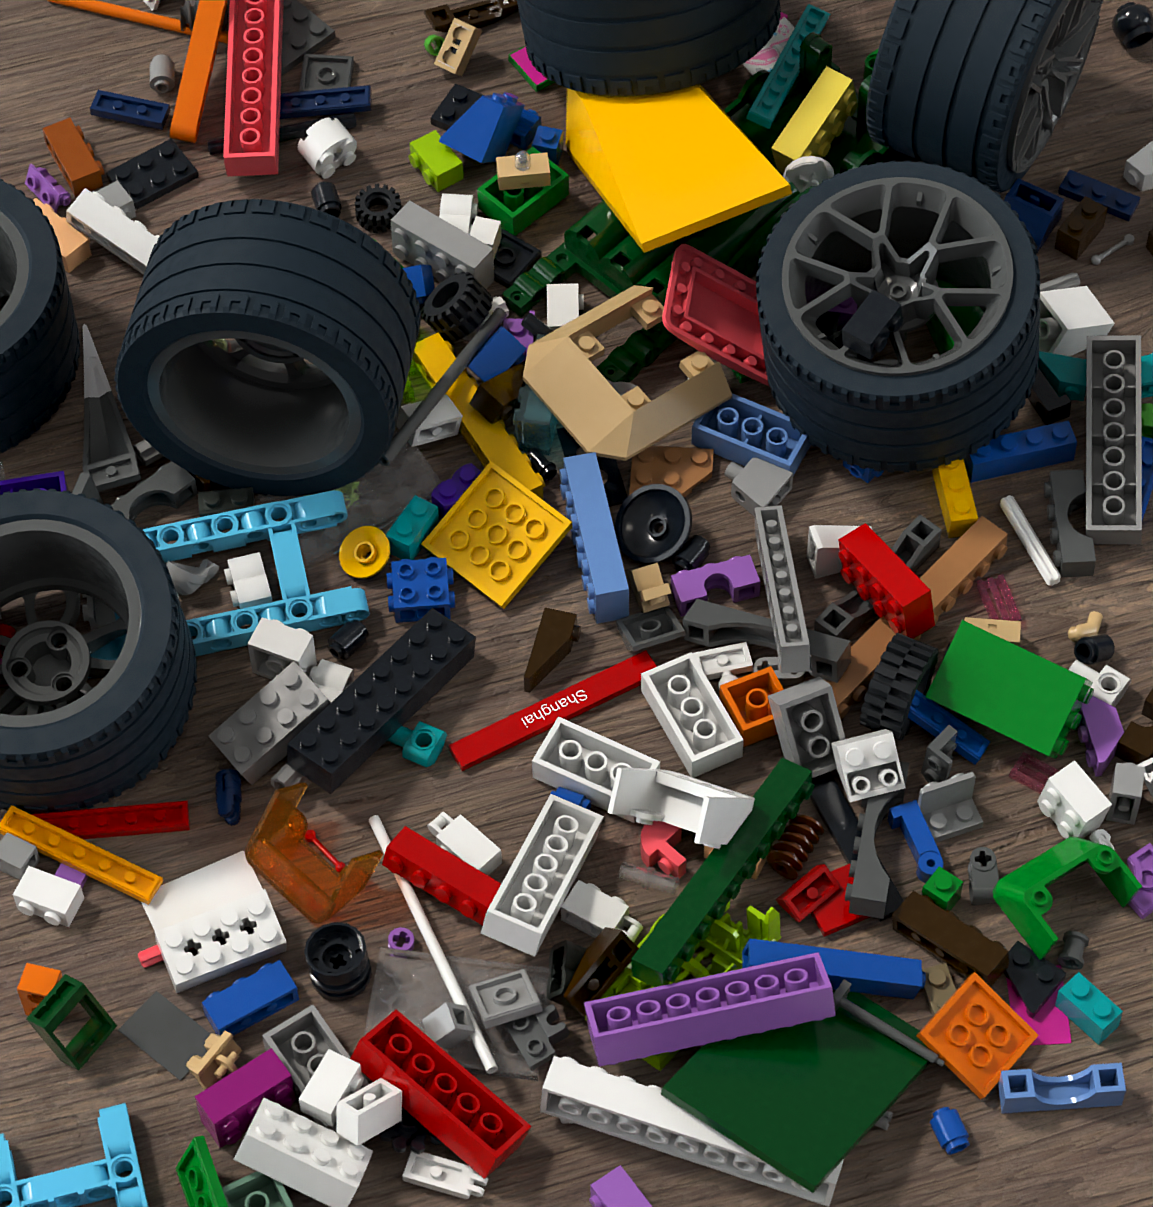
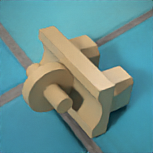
M224 1031L221 1036L211 1033L205 1040L204 1045L208 1052L203 1058L198 1055L192 1056L186 1063L191 1074L196 1077L204 1089L214 1085L218 1079L221 1080L226 1073L229 1075L238 1069L234 1063L239 1058L242 1050L235 1043L230 1032Z

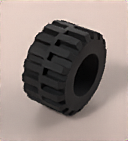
M465 271L456 273L441 282L431 292L423 305L422 318L436 333L439 332L444 341L455 342L468 336L481 325L489 314L493 298L471 273H465Z

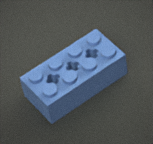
M733 393L730 400L697 418L692 425V445L704 449H714V454L746 466L752 458H759L791 471L793 476L811 446L807 434L800 436V432L796 428L795 430L792 428L789 416H785V414Z

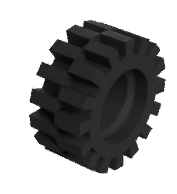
M375 184L373 189L370 185L366 186L367 191L360 190V195H357L355 198L356 219L359 221V225L361 227L365 225V230L367 231L373 228V233H378V229H382V233L387 232L386 227H389L391 230V219L402 209L399 193H395L393 187L388 190V185L383 184V188H380L379 184ZM374 205H385L388 207L382 212L369 210Z

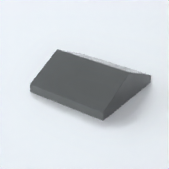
M669 606L615 620L626 649L633 652L686 635L684 628Z

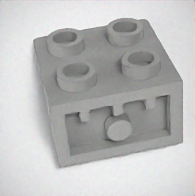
M974 772L967 774L958 773L948 780L939 783L931 782L920 789L918 805L935 843L983 828V820L972 799L976 779Z

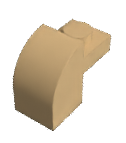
M658 563L628 571L634 595L643 613L670 605L667 595L671 594L669 583L664 584Z

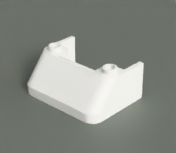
M617 768L608 813L632 815L636 817V822L645 825H652L653 821H662L696 833L694 843L720 849L721 844L729 843L751 813L755 798L674 771Z

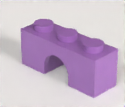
M735 556L724 562L709 563L701 568L682 570L671 575V592L680 616L682 617L687 614L696 599L707 601V592L714 588L726 590L730 594L733 603L760 596V579L751 556Z

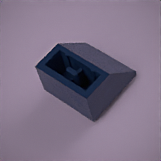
M1018 178L1007 193L1004 201L1011 205V210H1015L1018 213L1019 220L1025 223L1039 251L1061 219L1064 199Z

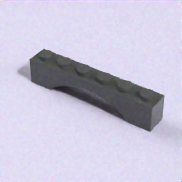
M919 515L901 533L891 550L915 572L939 548L942 529L922 515ZM856 588L845 597L832 602L815 619L814 631L848 640L875 613V610L868 600L864 601L860 597Z
M696 599L683 618V628L686 633L684 640L707 647L747 642V644H755L777 650L772 621L769 618ZM807 629L810 644V671L808 672L811 676L821 677L822 679L838 683L851 663V641Z
M899 761L906 788L909 763ZM905 788L862 799L861 807L866 808L865 814H859L857 830L862 831L861 837H855L853 854H858L857 860H851L849 877L854 878L853 884L847 883L845 901H850L849 913L884 919L890 878L882 868L877 857L874 838L880 824L888 815L889 808L903 803Z

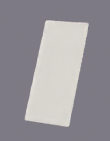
M241 851L161 885L149 905L141 903L154 931L261 891L263 888L245 852Z

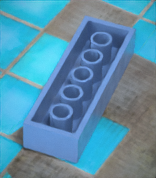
M596 452L564 457V469H559L561 479L560 491L562 500H566V518L572 522V529L570 530L571 539L578 551L576 552L578 568H582L583 575H581L583 590L587 591L588 594L587 606L589 614L594 613L596 624L629 616V587Z

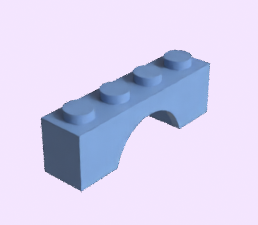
M1122 1063L1095 1064L1079 1073L1062 1077L1042 1076L1036 1074L1032 1069L1001 1071L998 1083L1002 1113L1120 1106L1126 1093Z

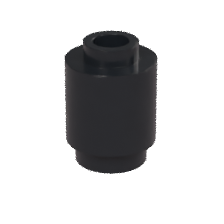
M320 182L311 190V196L316 210L338 218L341 214L342 205L336 186L330 182Z
M699 535L689 537L683 548L672 557L674 569L679 572L699 568L709 556L711 548L709 542Z
M358 620L346 622L328 639V650L335 658L347 660L366 643L369 632Z
M1104 633L1083 637L1074 647L1076 659L1087 665L1107 661L1112 658L1115 651L1113 640Z

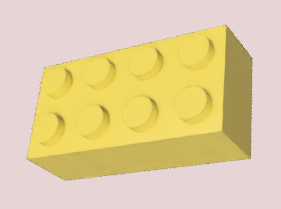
M826 66L771 147L777 171L784 174L786 167L792 161L801 157L815 156L821 158L827 155L831 147L830 143L835 136L838 137L842 133L845 121L849 116L854 115L858 107L852 79Z

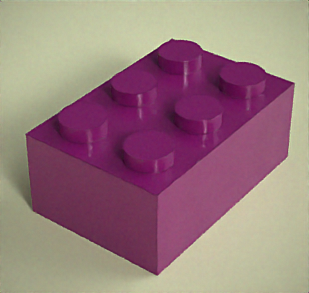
M272 1048L195 1096L200 1120L219 1148L226 1144H234L242 1137L243 1133L247 1132L263 1098L278 1103L286 1109L290 1108L296 1100L292 1076Z

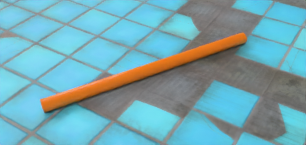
M47 0L48 2L183 34H192L189 24H187L185 31H181L180 20L98 0ZM221 31L219 42L228 44V31Z

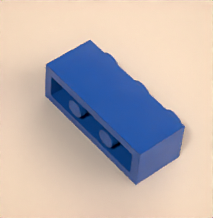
M279 960L273 964L263 965L258 972L249 977L237 979L232 986L223 991L211 993L206 1000L202 1001V1006L206 1018L217 1035L221 1036L224 1031H227L234 1036L297 1002L299 995L297 986Z

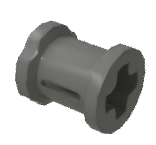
M1067 931L1063 935V941L1065 942L1063 952L1058 956L1057 961L1067 969H1081L1084 965V960L1082 959L1084 948L1088 946L1089 938L1081 932Z

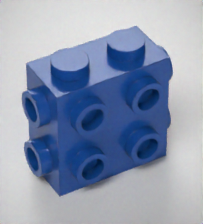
M429 557L420 560L402 559L391 562L392 572L387 573L388 589H393V596H388L389 613H395L396 623L419 621L432 608L448 619H451L450 608H455L454 591L449 592L448 585L454 584L453 568H447L446 558Z

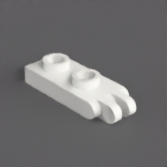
M411 1151L402 1176L405 1182L463 1199H469L470 1195L482 1197L485 1190L474 1184L486 1186L488 1178L484 1179L469 1165L424 1152L416 1154Z

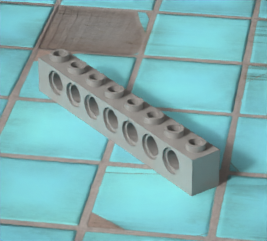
M782 505L754 508L755 537L781 673L810 671V644Z

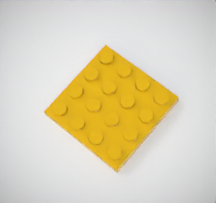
M490 461L421 545L435 557L446 558L449 568H453V571L502 609H505L572 529V522Z

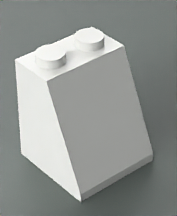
M1087 286L1040 292L1039 351L1072 356L1087 349V336H1107L1115 324Z

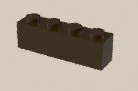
M913 890L892 914L894 931L967 978L975 972L991 987L1009 967V951L1002 943L990 940L977 927L973 925L968 926L959 920L952 911L943 910L926 895L921 896Z

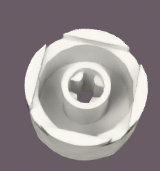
M328 117L313 124L306 131L308 134L307 138L304 141L300 139L297 146L299 153L314 171L324 179L331 177L339 166H348L356 159L354 152L357 142L337 118L331 120Z

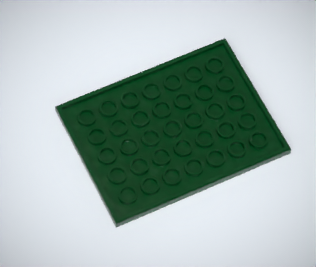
M849 992L847 994V1000L928 1048L916 1036L920 1030L860 993ZM840 1007L835 1012L836 1016L823 1020H814L791 1027H782L763 1033L744 1035L731 1040L726 1039L707 1043L662 1087L661 1095L814 1193L930 1062Z

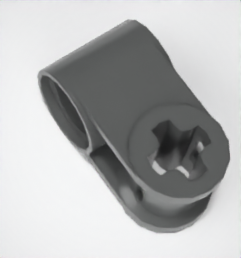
M978 847L972 851L968 864L971 905L997 904L993 898V888L1000 880L996 856L991 849Z

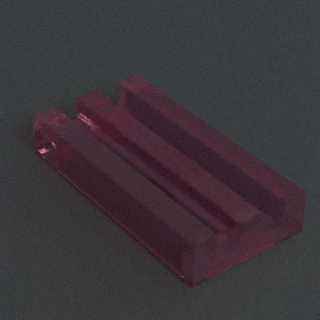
M1003 574L998 575L996 579L989 577L984 582L982 579L977 580L976 587L990 619L999 620L986 590L987 588H990L1003 620L1022 621ZM997 586H999V588H1000V590H1001V592H1002V595H1003V597H1004V600H1005V602H1006V604H1007V607H1008L1009 612H1010L1011 617H1012L1011 620H1010V617H1009V615H1008V613H1007V610H1006V608H1005V605H1004L1003 600H1002V598H1001V596H1000V593H999V591H998Z
M1023 752L1010 771L1009 777L1041 794L1048 780L1047 776L1024 766L1023 763L1050 777L1059 772V770Z

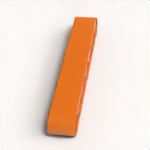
M199 0L170 128V138L196 143L228 0Z

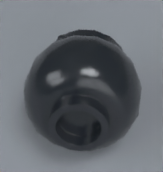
M1135 2L1126 3L1117 9V14L1112 21L1113 32L1126 48L1140 47L1153 39V14L1145 5L1135 4Z

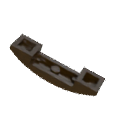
M485 0L452 10L445 4L426 9L424 14L435 31L448 33L454 18L474 27L483 28L512 15L519 10L517 0Z

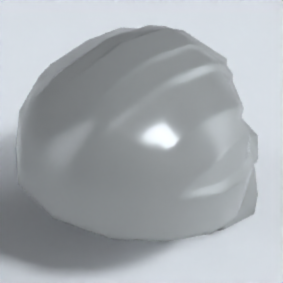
M204 559L199 568L169 560L166 564L174 588L180 595L192 594L202 584L207 583L219 570V566L208 559Z

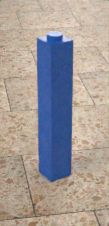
M751 938L742 951V968L819 952L833 990H837L845 979L852 984L849 992L914 999L920 989L924 988L926 982V974L922 971V960Z

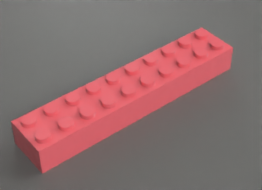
M230 0L223 153L227 176L278 174L284 0Z

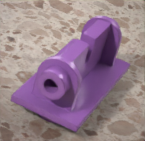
M32 163L29 165L25 184L43 204H49L55 213H57L58 206L70 204V193L61 185H56L57 181L48 173L46 168H36Z

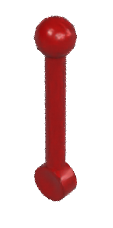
M307 830L305 832V840L313 842L335 865V870L338 873H343L346 870L345 863L339 862L316 838L314 830Z

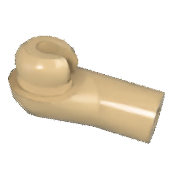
M1095 611L1090 612L1087 623L1069 628V639L1073 642H1078L1083 637L1098 634L1103 615Z

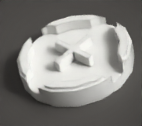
M806 156L792 161L786 167L783 177L788 183L791 181L799 192L802 193L810 186H818L823 180L832 178L834 169L823 158Z

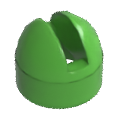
M438 35L428 36L424 42L425 50L433 56H438L444 39ZM431 43H433V44L435 45V47H436L435 50L433 49Z

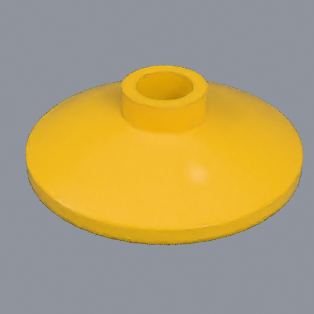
M374 526L356 528L345 537L340 546L339 561L341 567L354 578L364 579L376 575L384 568L389 559L390 542L386 534L379 528ZM371 552L370 556L366 558V555Z

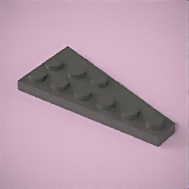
M284 0L281 77L301 63L304 54L315 53L336 37L335 30L298 0Z

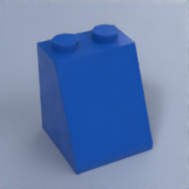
M508 92L481 96L440 137L439 142L480 163L496 162V157H505L525 105L517 101V96Z

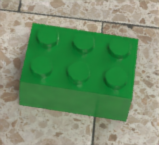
M532 147L522 155L536 154L541 152H539L536 148ZM549 160L551 186L499 191L496 174L477 189L478 209L490 219L501 221V227L516 236L569 195V175Z

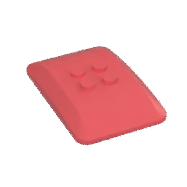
M681 244L675 249L662 316L665 328L691 347L706 353L708 357L769 386L758 312L757 282L687 244Z

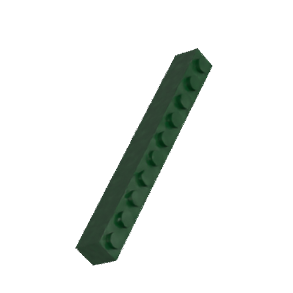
M781 758L754 794L753 798L755 800L751 813L729 843L721 844L720 849L714 848L632 957V977L653 987L668 985L669 982L673 983L677 979L680 967L685 961L691 960L697 944L700 940L704 941L707 938L711 925L715 920L721 919L730 899L734 900L738 896L741 884L745 879L752 877L758 861L766 858L772 842L775 838L779 839L782 836L786 823L789 819L793 820L796 817L800 804L804 799L808 800L812 795L814 784H812L811 770Z

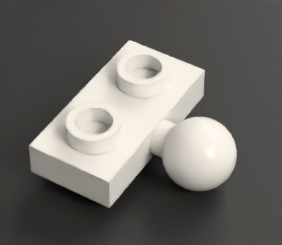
M747 642L693 653L708 680L721 678L718 684L719 690L720 685L738 679L735 676L736 674L753 671V662Z

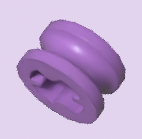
M401 927L391 931L388 936L389 951L396 956L408 955L414 948L413 933L409 929ZM400 937L406 938V943L402 947H398L396 942L399 941Z

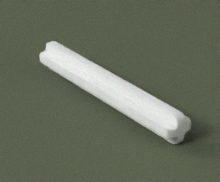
M1011 495L1003 497L1000 500V507L1046 584L1049 586L1058 584L1061 575L1015 498Z

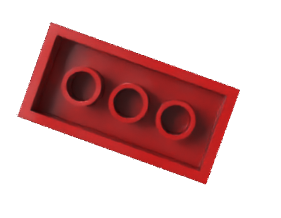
M866 523L838 539L840 548L838 556L843 568L841 570L842 577L848 584L852 583L857 588L858 594L864 601L868 600L873 605L876 614L880 618L884 617L889 622L895 634L900 633L914 639L935 626L931 590Z

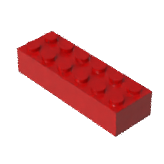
M397 1009L359 1040L350 1058L361 1064L362 1073L373 1082L382 1078L402 1090V1108L484 1179L520 1147L532 1127Z

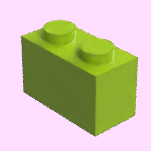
M434 130L410 142L409 160L414 168H418L422 172L425 182L428 185H432L439 192L464 179L463 162L449 146L439 142L441 136Z

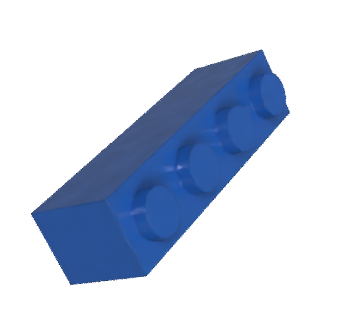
M1068 420L1000 435L996 439L990 440V444L986 447L982 446L977 449L976 453L967 455L964 458V463L970 482L973 483L1073 461L1077 440Z

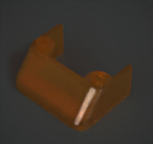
M305 782L275 790L246 845L245 858L253 869L313 923H321L329 920L366 887L384 853L378 850L352 858L349 864L342 869L341 873H338L303 840L308 829V823L304 814L296 808L308 787Z

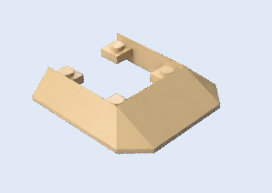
M634 285L528 345L523 373L524 382L586 453L596 452V456L626 461L732 398V393L720 362L714 364L706 353L700 351L680 361L679 368L689 379L652 401L638 386L620 396L591 363L603 356L605 348L595 337L632 316L637 319L645 330L662 322L664 307L652 294V287Z

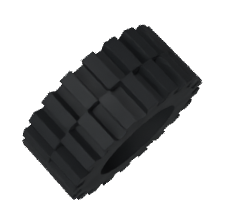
M896 633L892 637L891 642L889 641L886 651L883 652L879 665L877 664L874 671L873 679L870 681L869 690L864 698L865 703L861 709L860 725L875 731L887 729L893 732L894 739L903 740L905 735L907 736L910 727L914 724L908 718V713L916 690L926 696V692L931 685V678L935 673V665L938 661V649Z

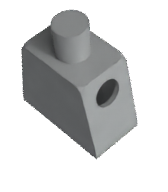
M752 458L744 468L735 462H731L724 473L726 477L733 480L731 487L732 498L754 517V508L777 506L792 489L793 473L759 458Z

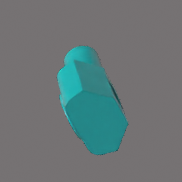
M420 721L414 730L404 726L400 727L387 741L403 747V758L424 767H429L435 763L442 752L447 733Z

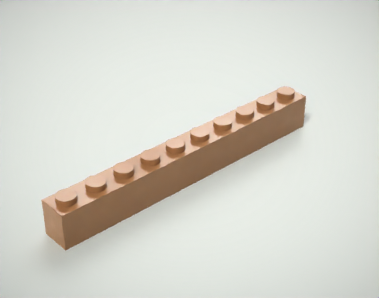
M983 516L920 577V580L931 590L935 624L944 611L948 612L954 606L956 598L960 594L965 595L971 589L973 581L978 576L983 577L989 570L991 563L995 559H1001L1007 551L1008 534ZM884 617L879 618L851 647V663L839 682L825 680L832 686L841 720L848 713L850 706L855 701H861L866 695L870 681L875 674L877 664L879 665L881 656L886 651L889 641L891 642L892 637L896 635ZM921 634L914 639L919 641Z

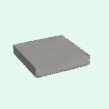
M525 969L469 986L471 997L485 1029L543 1012L540 1000Z

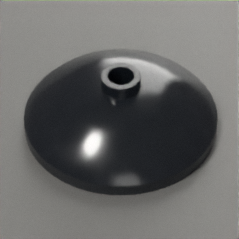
M664 484L646 485L631 493L622 503L615 520V534L619 547L629 558L642 564L662 563L675 556L687 542L692 528V512L686 498L676 489ZM664 525L662 532L658 533L659 528Z

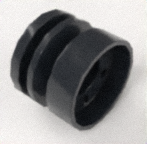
M333 922L322 925L312 932L306 941L304 953L314 989L321 996L336 1001L348 1000L362 993L370 982L372 970L364 936L360 931L347 923Z

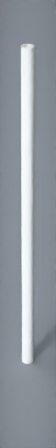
M374 815L369 818V823L385 854L386 847L391 841L379 816ZM393 873L453 1002L467 1006L475 1029L470 1038L488 1074L496 1072L498 1070L497 1064L411 883L398 874Z

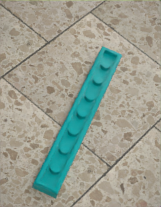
M810 4L806 6L750 108L746 119L770 129L799 75L801 43L811 32L821 34L830 16L828 12Z

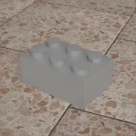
M816 677L767 696L784 758L811 770L812 778L837 769L831 743L846 738L832 686L821 677Z

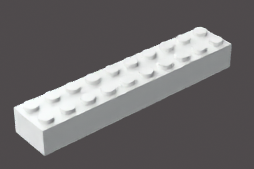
M554 1056L542 1088L540 1112L806 1200L830 1206L844 1159L816 1191L812 1193L662 1096V1088L654 1085L645 1086L638 1084L634 1079L627 1076L617 1077L608 1074L600 1067H586L569 1057L559 1058Z

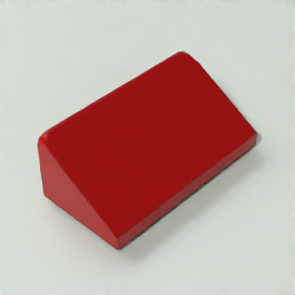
M825 864L816 865L775 900L799 923L838 891L841 886Z

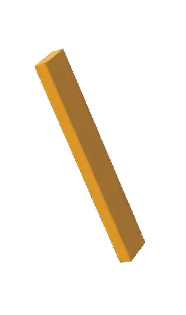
M10 806L0 822V834L5 836L8 832L35 845L39 853L85 873L87 876L147 905L150 904L163 883L162 877L15 806Z

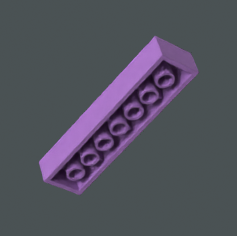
M819 952L584 1002L588 1029L599 1067L836 1016L832 985Z

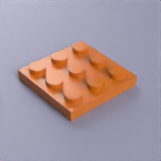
M974 972L916 1036L931 1051L938 1054V1058L945 1061V1065L981 1100L999 1082L1001 1071L1009 1070L1039 1035Z

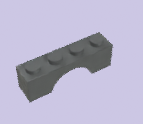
M171 461L161 466L148 479L140 481L130 492L118 497L111 506L114 511H121L125 518L128 520L132 519L133 521L143 510L152 506L166 505L178 509L198 494L196 480L187 470Z
M1083 469L1050 471L1048 482H1044V497L1049 498L1050 504L1047 505V519L1053 522V527L1050 528L1051 544H1056V550L1053 552V562L1055 567H1059L1061 577L1093 576L1096 557L1093 538L1077 532L1068 520L1071 513L1082 508L1084 505L1086 488Z

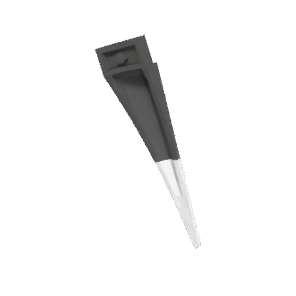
M84 324L82 326L84 356V444L82 467L84 473L91 475L98 492L140 481L142 478L132 442L88 327Z

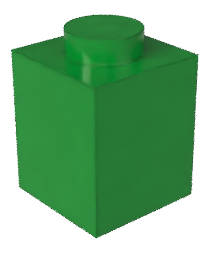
M939 866L923 886L922 895L930 897L943 910L951 911L961 898L963 881Z

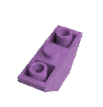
M1092 696L1089 703H1083L1079 711L1082 717L1078 726V737L1081 743L1085 742L1087 764L1089 767H1093L1095 776L1098 777L1102 776L1115 756L1118 741L1122 737L1124 730L1117 709Z

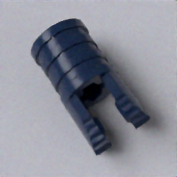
M225 769L217 772L215 775L216 803L218 814L225 818L228 825L235 826L241 819V774L237 770Z

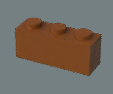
M69 117L42 128L45 144L75 197L79 196L85 188L92 191L103 186L101 176L105 174L99 160H94L93 157L95 156L90 143H84V134L79 125L75 126Z

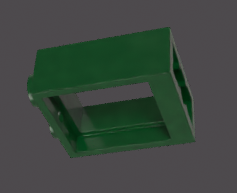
M66 974L26 1018L59 1060L78 1071L117 1027V1024L84 983ZM80 1003L91 1018L65 1047L53 1032L73 1008Z

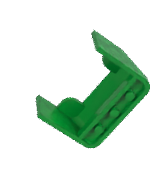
M1069 837L1001 878L993 888L994 900L1039 960L1047 955L1059 939L1042 917L1053 904L1052 896L1046 887L1088 862L1122 908L1126 907L1142 888L1139 881L1111 847L1079 837Z

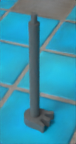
M845 979L842 981L833 994L835 1012L841 1007L929 1062L937 1063L943 1067L945 1061L938 1058V1054L847 1000V994L852 984Z

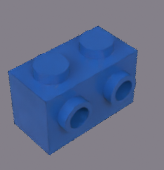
M501 326L484 344L467 368L481 381L486 382L508 370L512 365L516 366L521 363L526 357L523 353L527 348Z

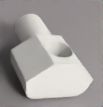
M1075 660L1069 669L1093 682L1091 686L1094 689L1092 696L1113 707L1122 699L1131 683L1130 678L1108 665L1099 673L1084 663ZM1103 688H1109V689H1111L1112 691H1107V690H1104Z

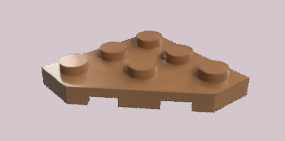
M667 446L648 447L632 457L629 495L646 485L664 484L676 489L686 497L692 493V489L701 482L705 483L712 478L714 449Z

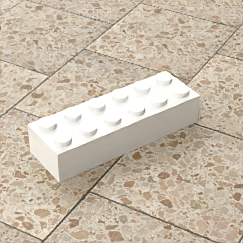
M550 794L486 912L481 934L535 957L597 839L604 816Z

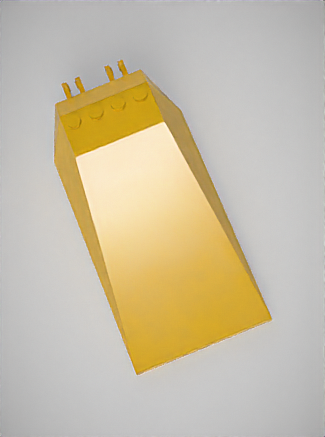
M700 84L680 90L642 96H603L567 88V152L644 253L792 194L790 184Z

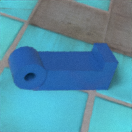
M914 800L889 808L887 820L891 829L900 827L917 863V877L920 881L926 883L939 866L943 868L944 863L919 805Z

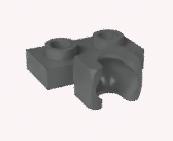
M553 1004L543 1008V1012L536 1013L535 1016L533 1014L504 1023L531 1071L552 1060L554 1056L557 1057L552 1045L565 1039L570 1034L564 1022L551 1025L553 1021L559 1018V1014Z

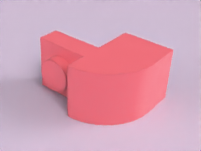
M653 821L652 825H644L641 831V858L648 869L658 863L659 868L665 874H671L677 880L686 873V859L673 848L681 841L682 828L662 821Z

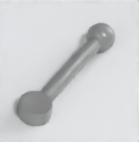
M1131 234L1125 235L1124 240L1100 255L1092 256L1091 263L1098 265L1103 258L1124 245H1132L1135 239L1134 236Z

